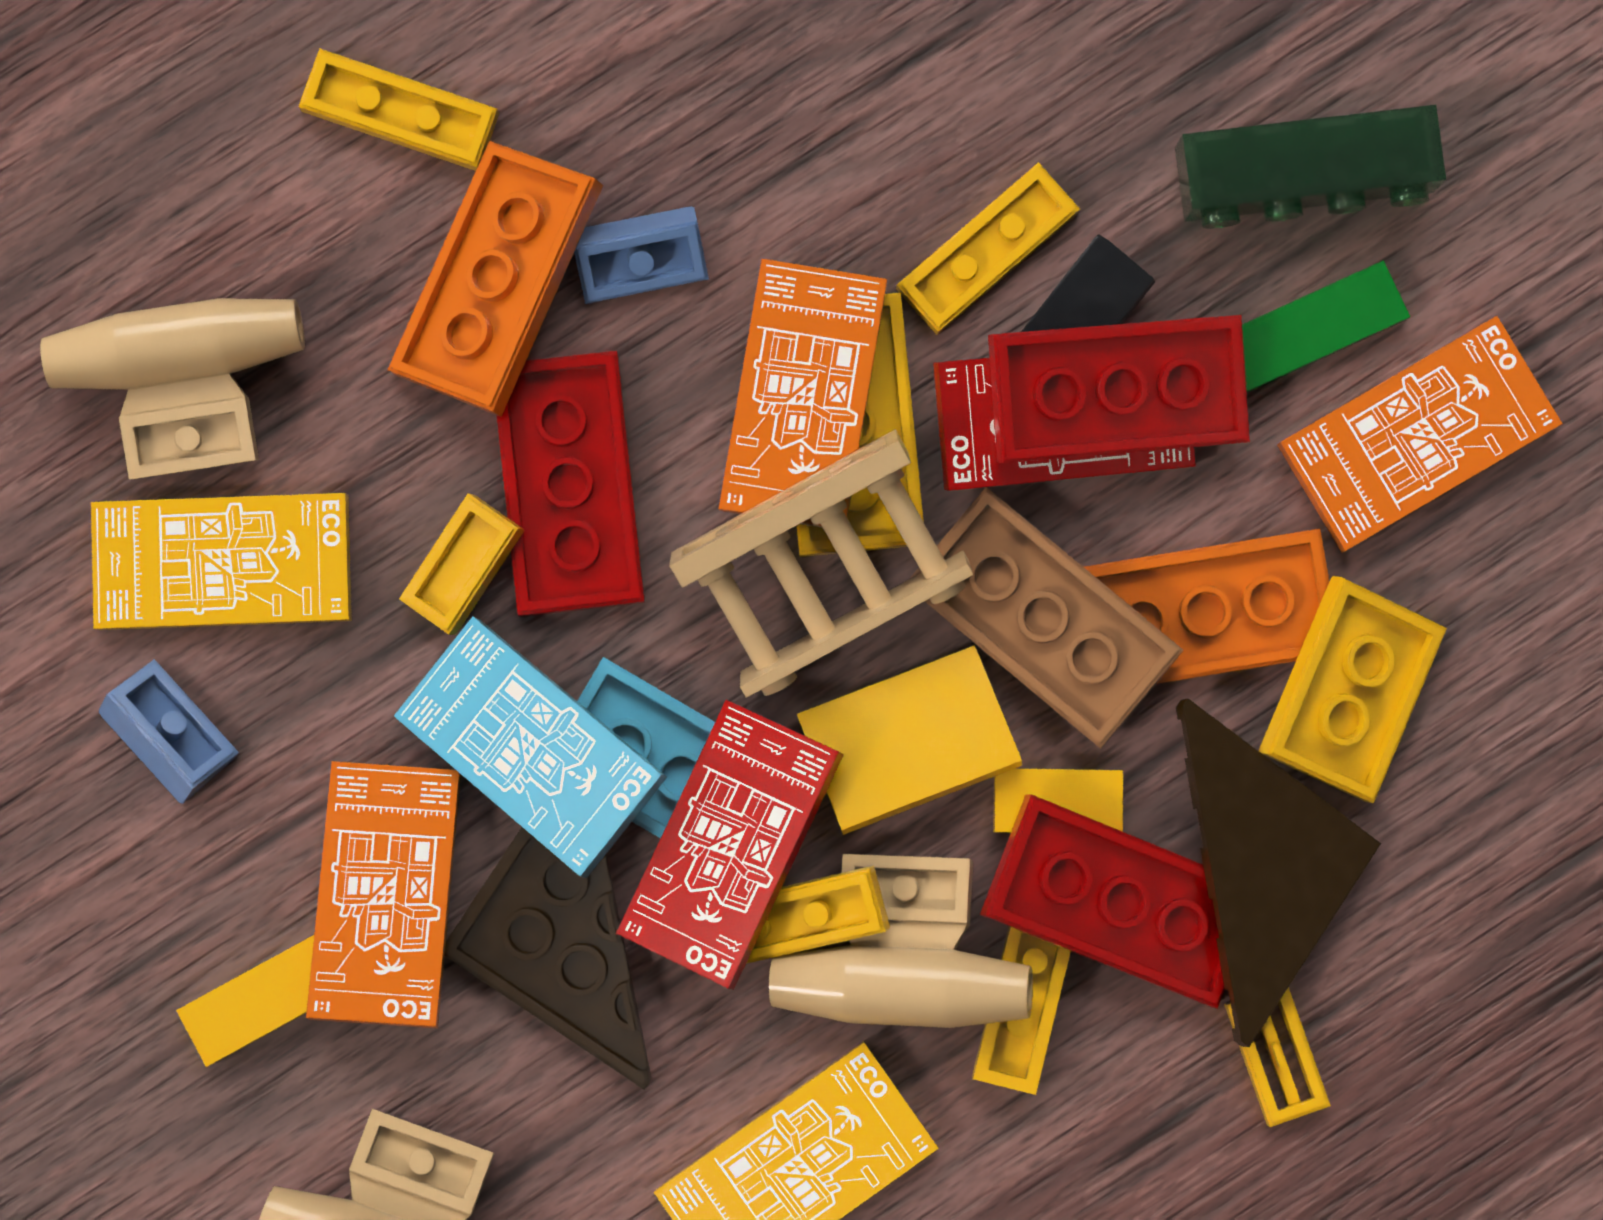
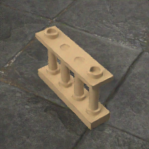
M896 429L671 552L669 566L681 587L683 588L698 580L701 587L708 585L750 657L753 665L740 671V688L746 698L760 690L764 696H768L784 689L796 680L797 675L795 671L928 599L931 600L932 604H939L954 597L966 587L964 580L973 575L970 562L964 551L944 560L902 485L900 479L904 476L901 468L911 462L908 450ZM866 487L870 494L878 493L922 573L889 591L843 512L847 507L844 499ZM809 518L814 525H822L865 601V604L834 621H831L787 544L791 537L787 530ZM753 549L757 556L765 555L809 632L808 635L777 652L730 573L734 569L731 561Z

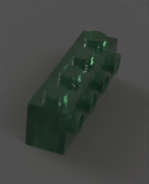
M1436 105L1182 134L1175 147L1184 222L1201 220L1202 228L1205 229L1233 226L1240 223V215L1264 213L1266 221L1290 220L1303 216V208L1327 205L1329 214L1351 213L1365 209L1366 201L1385 198H1390L1391 206L1393 207L1412 206L1429 201V193H1434L1446 181Z

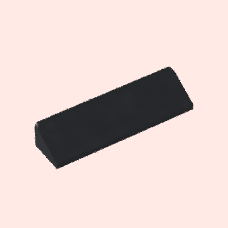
M1098 234L1021 332L1123 324L1153 286L1155 280L1113 243Z

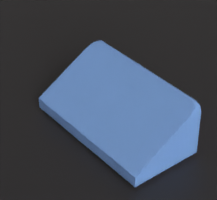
M684 207L585 227L574 251L585 304L709 279L694 207Z
M155 659L110 691L99 708L101 717L181 804L194 796L239 754L235 747Z

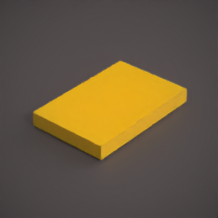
M1332 576L1258 751L1269 758L1351 796L1374 804L1447 628L1343 577Z
M975 645L797 713L804 736L844 754L827 790V795L843 835L1022 766L1021 756Z

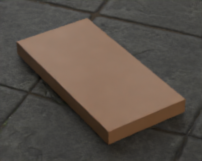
M987 487L984 488L937 545L944 560L964 551L970 562L973 575L964 580L966 587L954 597L939 604H932L930 599L925 602L1100 749L1103 748L1184 651ZM920 568L915 571L910 579L922 573Z

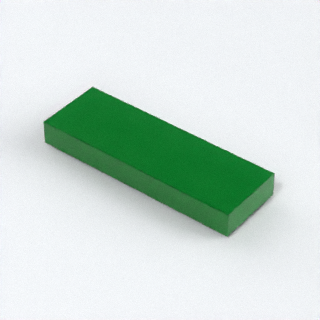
M1384 260L1242 324L1247 393L1408 320L1410 314Z

